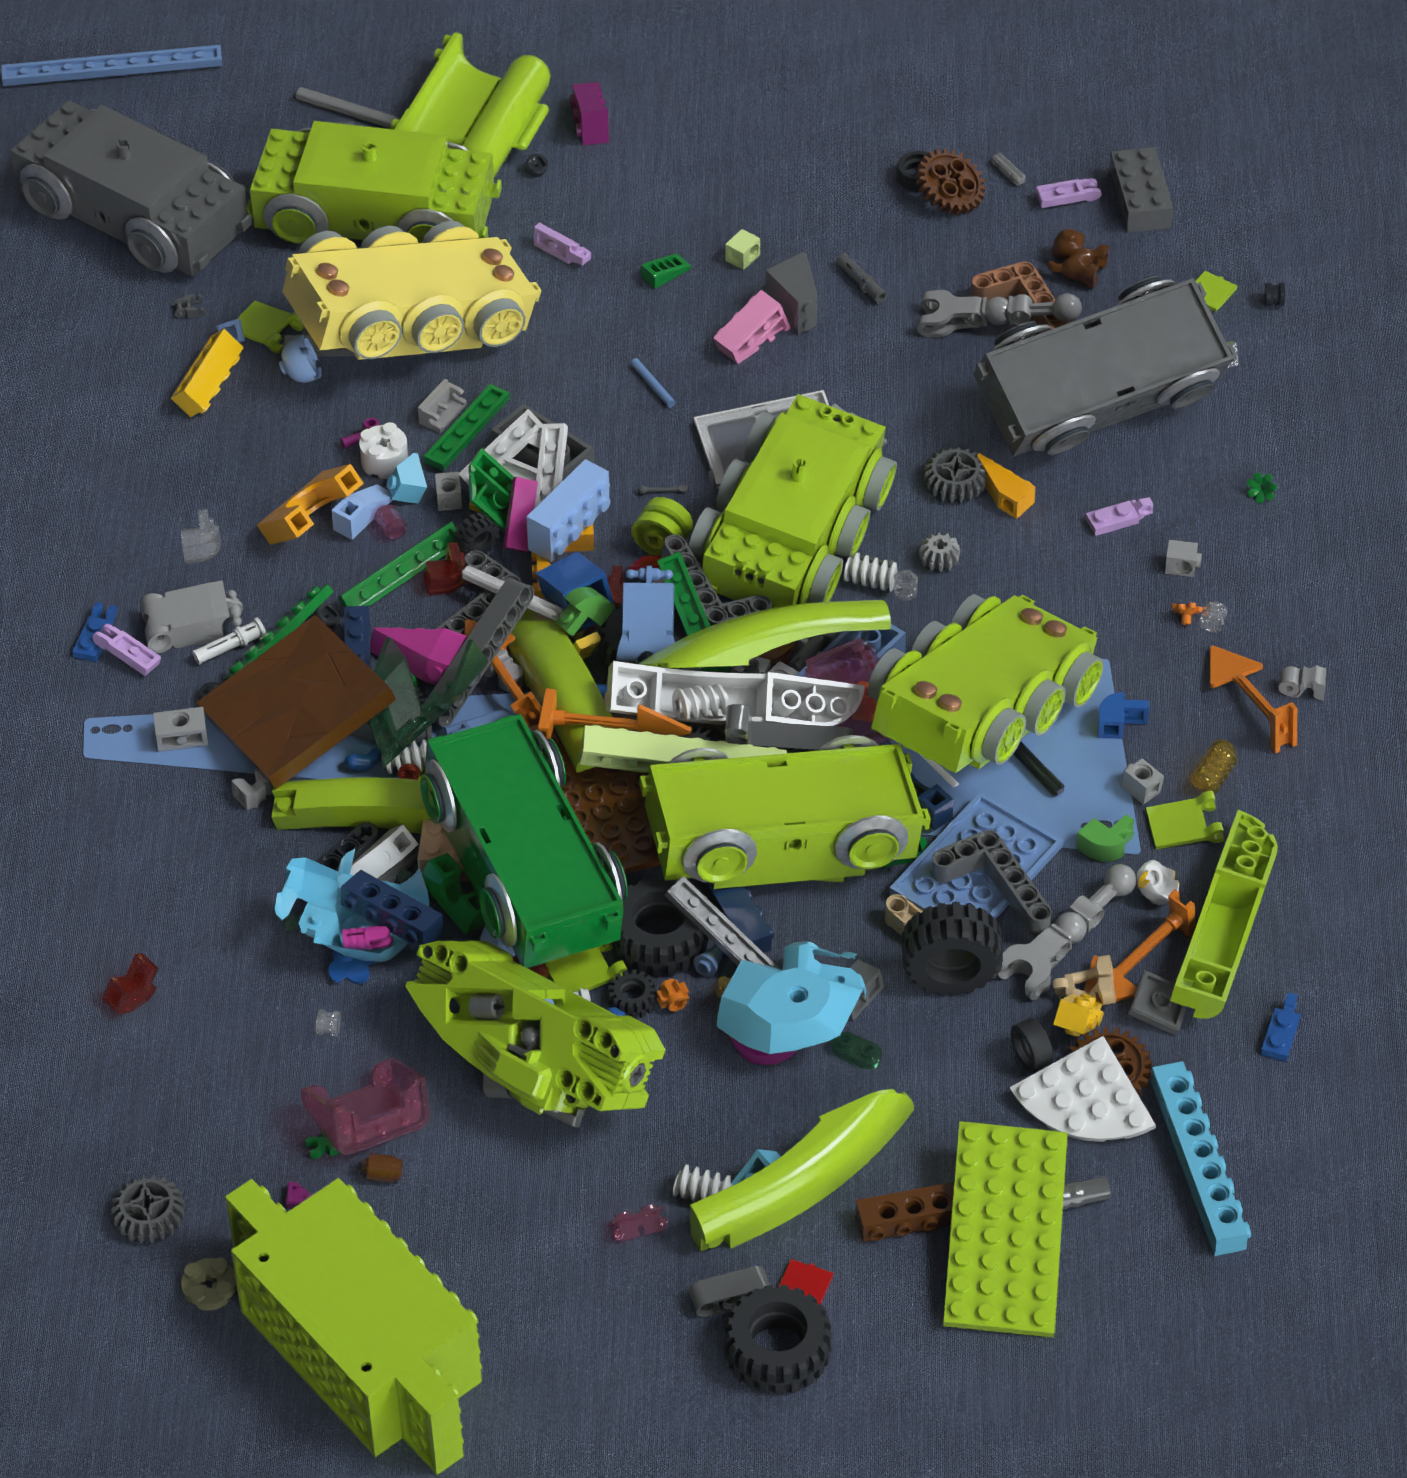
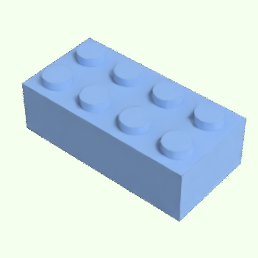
M585 459L527 515L528 550L550 562L558 555H562L566 547L572 541H576L580 534L588 526H591L602 512L609 508V471Z

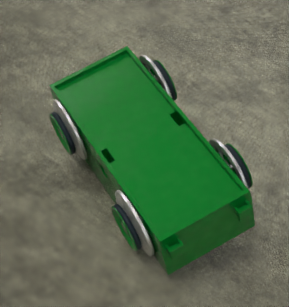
M519 714L500 718L498 721L446 736L441 735L427 739L425 774L420 777V791L428 816L433 823H440L479 897L481 914L490 935L494 939L500 938L507 947L512 946L520 964L529 968L620 940L623 900H626L628 892L625 873L618 857L613 851H607L599 842L591 844L561 787L565 786L566 773L557 745L551 738L546 739L538 730L530 732L522 715Z

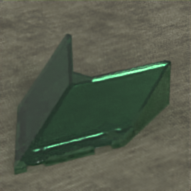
M386 637L374 672L391 688L397 700L370 719L385 767L449 709L489 663L473 640L468 639L454 681L446 682L447 690L442 694L432 691L429 701L425 704L420 702L406 657L392 638Z

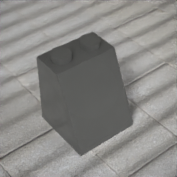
M803 251L766 270V294L781 304L791 329L797 335L817 326V290L807 254Z

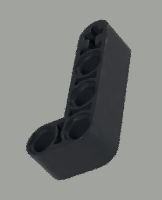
M371 823L358 825L319 859L317 863L338 872L341 859L346 853L355 849L354 862L379 840L377 827Z

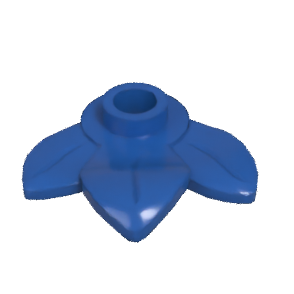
M334 950V960L329 965V975L335 983L348 978L349 981L355 984H363L368 981L370 976L368 965H372L376 961H363L343 956Z

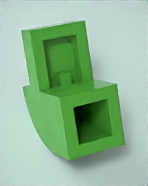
M579 587L564 597L570 604L561 612L556 623L570 635L574 636L587 617L602 626L616 606L596 590L589 587Z
M1126 814L1109 829L1093 818L1077 832L1076 849L1089 858L1100 862H1111L1124 856L1125 844L1134 835V819Z

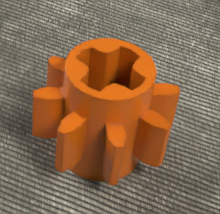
M677 979L665 980L660 984L659 990L656 992L658 995L657 1001L662 1009L667 1007L669 1011H679L687 1004L689 989L685 982L679 984Z

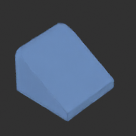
M240 319L216 325L217 331L225 329L239 343L245 341Z

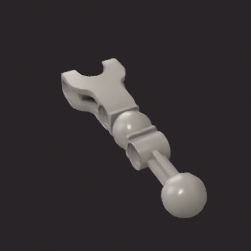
M933 290L925 292L922 296V307L924 311L930 314L920 317L917 330L923 337L941 338L951 334L956 329L977 328L982 325L988 326V322L997 326L1006 324L1008 321L1010 325H1020L1030 322L1031 316L1055 315L1058 320L1069 323L1075 321L1080 316L1082 304L1078 297L1069 293L1059 295L1054 302L1033 303L1029 296L1022 294L1015 297L1009 296V300L997 296L987 301V297H956L946 290Z
M1116 864L1108 868L1104 876L1105 885L1090 899L1083 895L1078 897L1069 907V912L1058 916L1055 924L1052 923L1049 928L1040 933L1031 943L1016 944L1007 948L1003 953L1002 968L997 976L1007 979L1015 973L1028 975L1029 978L1025 983V996L1033 1001L1037 1000L1050 988L1051 970L1072 949V944L1080 942L1086 932L1089 933L1091 929L1100 923L1104 916V909L1102 908L1115 895L1126 896L1133 891L1137 881L1135 872L1131 867L1124 864Z

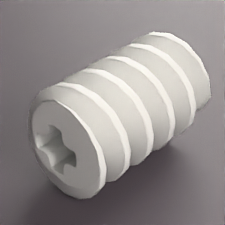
M856 553L854 558L849 557L846 562L844 581H849L852 578L853 583L858 584L861 581L863 586H868L871 582V587L874 589L880 585L882 591H886L889 587V591L892 592L897 578V562H894L888 568L887 560H884L880 566L877 557H875L872 563H869V555H866L863 561H861L860 553Z
M714 684L712 687L710 685H705L703 688L696 686L693 690L691 688H685L684 690L676 689L672 695L675 717L678 719L680 714H682L684 720H689L690 712H692L694 719H698L699 711H701L703 717L707 718L709 710L716 717L718 716L719 709L723 715H726L728 695L725 688L720 684Z
M412 740L410 748L407 747L405 741H402L400 749L397 748L395 742H392L390 749H387L386 744L382 743L383 769L386 767L388 773L392 774L394 767H396L399 773H403L406 766L409 773H412L416 765L418 771L422 772L426 759V741L422 740L421 746L418 747L415 740Z
M686 1164L676 1177L673 1196L676 1197L680 1193L681 1198L687 1199L691 1194V1200L697 1202L700 1198L702 1200L733 1186V1184H731L730 1175H727L722 1182L720 1181V1173L717 1172L714 1178L711 1179L710 1170H706L703 1176H700L699 1167H696L693 1173H689V1165Z

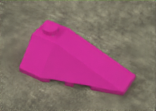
M397 627L373 628L370 652L404 671L412 673L415 677L425 682L437 685L466 641L467 636L447 628L403 629Z

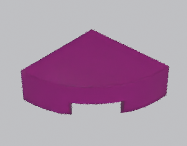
M287 1182V1209H293L312 1196L299 1183Z

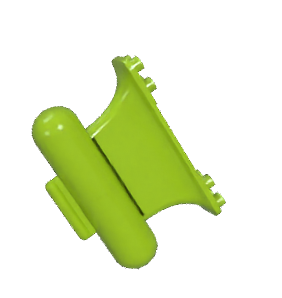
M454 32L452 36L446 34L443 39L444 49L437 48L434 54V61L437 62L402 118L393 119L391 129L447 135V142L461 145L470 151L492 153L495 177L512 148L520 150L528 148L549 111L546 104L539 103L549 86L551 75L548 66L534 55H522L509 65L502 78L478 70L467 61L464 56L461 33Z

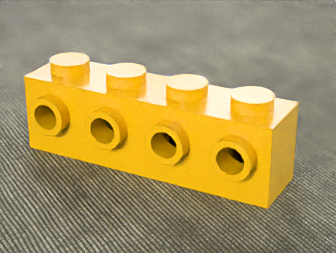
M225 329L211 335L171 399L190 417L197 413L203 414L210 407L209 401L220 391L219 385L229 377L230 368L240 360L239 354L244 347Z

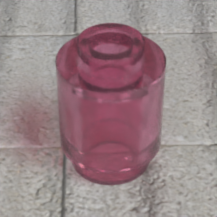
M383 505L377 509L374 520L385 536L393 540L401 538L406 532V523L393 505Z

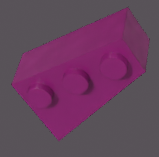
M599 82L572 85L573 94H569L570 107L575 108L572 109L573 121L578 122V124H575L576 135L581 137L582 145L609 143L607 106L604 107L605 99L602 98L603 95Z

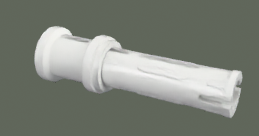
M256 617L253 619V622L243 627L237 626L233 629L232 633L193 650L192 654L197 664L201 665L203 662L235 647L248 646L249 642L260 638L266 631L260 619Z

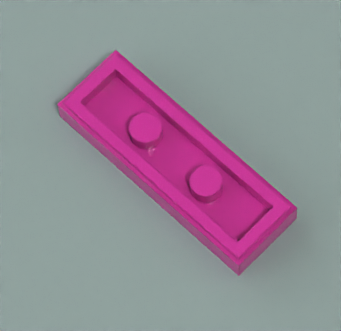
M513 477L503 548L524 553L529 551L527 515L535 508L538 481Z

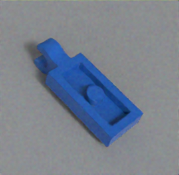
M1288 992L1283 1010L1275 1008L1262 1046L1261 1055L1287 1062L1301 1014L1294 1013L1297 1006V994Z

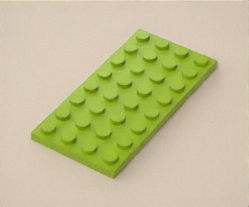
M959 1121L943 1326L1054 1338L1068 1132Z

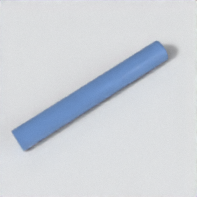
M638 358L633 359L630 363L631 366L668 408L673 407L675 400Z

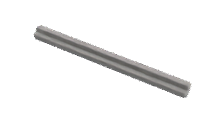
M299 87L296 92V98L300 101L391 129V123L394 118L401 119L303 87Z

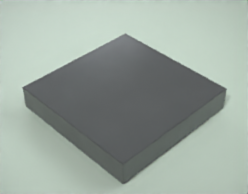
M1144 970L1128 1015L1176 1036L1180 1030L1187 1006L1170 1001L1175 983Z

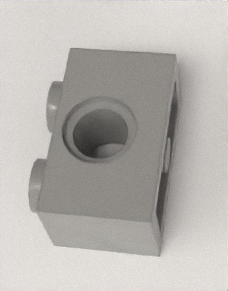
M203 707L153 713L158 752L208 745Z

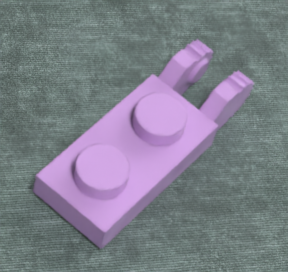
M1093 178L1075 179L1035 187V194L1041 208L1085 200L1091 202L1100 199L1102 195L1100 189L1097 188L1096 180Z
M110 624L103 626V633L96 632L92 636L95 644L101 649H106L144 676L160 664V655L126 632L120 631Z

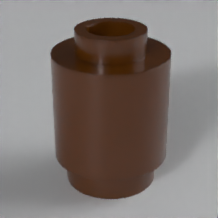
M370 1153L369 1158H364L363 1174H367V1180L392 1183L394 1180H401L403 1159H397L395 1155Z

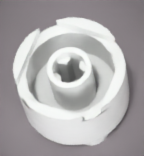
M391 422L374 426L361 432L359 446L363 470L370 476L375 474L380 479H388L393 474L396 466L408 458L406 435L397 428L396 424Z

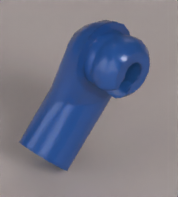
M373 748L367 755H348L344 760V764L348 769L365 772L382 757V753L379 749Z

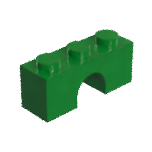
M445 853L428 861L422 877L427 891L461 931L467 935L485 927L480 910L479 897L476 891L464 894L460 887V876L463 870L448 853Z

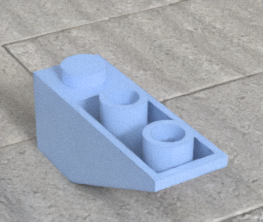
M376 484L345 497L332 509L333 530L353 540L392 501L390 491Z

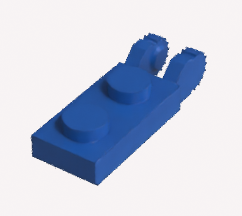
M95 603L91 616H89L72 651L74 658L98 661L103 649L95 644L92 636L96 632L103 633L102 628L106 624L113 626L117 616V606L111 605L106 612V618L102 619L100 617L103 612V603Z

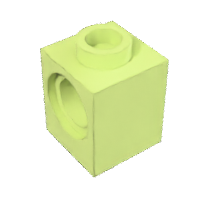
M743 229L725 244V261L742 270L760 256V238Z

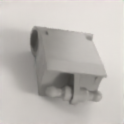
M223 580L165 592L163 596L154 593L146 594L140 599L142 618L147 624L145 628L147 647L155 653H162L172 646L180 648L211 643L224 637L222 624L227 618H233V625H241L242 620L240 616L243 611V605L236 598L234 590H229L227 592L228 598H226Z

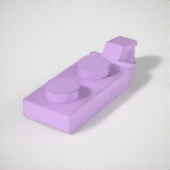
M541 223L534 227V245L568 264L574 262L583 266L591 260V252L585 247H579L580 245L575 243V241Z
M1150 497L1139 499L1138 501L1129 500L1088 512L1085 519L1093 533L1097 536L1138 524L1139 520L1144 518V516L1153 514V502Z

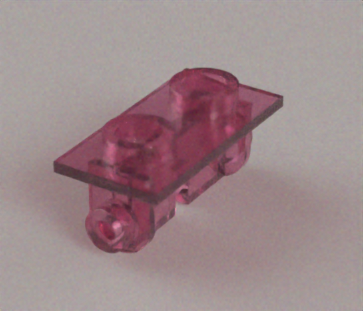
M656 1204L642 1207L639 1213L631 1215L630 1211L615 1215V1219L609 1225L610 1228H617L613 1230L615 1241L621 1240V1242L640 1237L639 1226L643 1227L645 1235L664 1231V1228L668 1227L666 1216L661 1217L660 1214L663 1213L665 1207H657Z

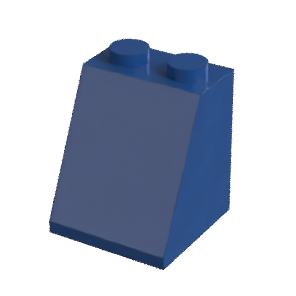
M579 552L536 572L542 594L548 602L563 609H566L570 604L564 597L579 587L592 588L614 604L605 572ZM587 617L575 634L597 623Z

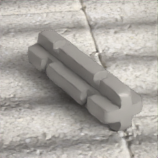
M997 153L992 156V163L1016 186L1024 184L1025 175L1018 171L1004 155Z

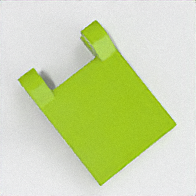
M254 301L237 318L242 322L245 338L265 344L271 351L277 354L284 348V345L279 344L282 340V336L279 333L288 324L297 331H301L305 327L296 312L289 313L258 301Z
M1206 791L1193 799L1146 807L1156 850L1200 841H1210L1213 843L1224 841L1222 823L1215 822L1207 827L1203 811L1210 812L1216 810L1213 791Z
M611 943L544 963L553 982L571 992L580 991L579 988H583V990L588 989V991L609 983L612 978L615 979V975L618 973L623 976V971L627 970L623 960L614 963L610 968L608 967L601 952L611 950Z

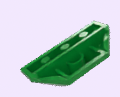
M481 448L468 466L470 502L505 532L514 476Z

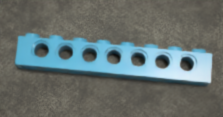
M1183 1061L1152 1067L1151 1085L1214 1256L1246 1250L1247 1240L1251 1237L1248 1222H1243L1241 1203L1234 1198L1232 1179L1227 1178L1225 1174V1161L1223 1156L1218 1155V1144L1215 1135L1210 1134L1208 1115L1202 1113L1201 1097L1199 1092H1195L1193 1089L1194 1080L1191 1071L1186 1070Z

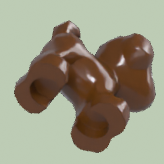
M1074 229L1062 230L1054 239L1051 253L1058 259H1068L1063 264H1057L1050 260L1047 264L1048 269L1054 273H1062L1067 279L1079 281L1087 287L1094 289L1098 281V276H1096L1098 269L1104 270L1109 259V246L1099 244L1096 249L1083 247L1085 243V235Z

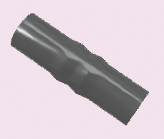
M1106 1176L1064 1185L1063 1210L1110 1199L1111 1192Z

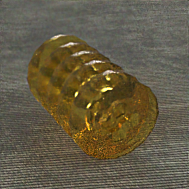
M1215 740L1190 776L1192 784L1204 792L1213 791L1214 794H1217L1224 781L1229 777V773L1232 772L1233 767L1238 763L1234 746L1226 740Z

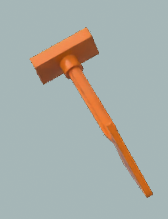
M470 619L465 621V635L467 638L478 622ZM510 634L500 650L515 640L514 635ZM496 655L491 665L516 700L510 706L516 715H522L528 727L539 724L542 711L541 705L531 691L526 695L523 694Z
M1211 646L1210 687L1215 688L1234 681L1268 718L1270 723V748L1275 754L1280 752V746L1290 743L1292 747L1297 746V707L1294 703L1291 702L1274 709L1245 677L1262 670L1263 664L1222 648Z
M548 688L545 691L538 731H541L546 739L551 738L553 725L565 726V724L599 725L603 728H624L638 732L648 731L660 735L672 734L678 737L691 733V727L641 704L637 707V720L566 713V710H557L556 689Z
M1176 889L1168 895L1169 915L1164 919V923L1115 969L1113 968L1116 1002L1134 997L1137 987L1124 976L1172 930L1175 931L1178 928L1188 937L1194 933L1196 928L1195 905L1192 901L1187 905L1182 904L1179 900V892ZM1093 956L1090 969L1095 968L1098 956ZM1097 977L1086 981L1084 991L1090 992L1097 983ZM1097 993L1096 996H1095V997H1096V1000H1095V1001H1096V1002H1099V1003H1102L1101 1000L1099 999V995H1098V993Z

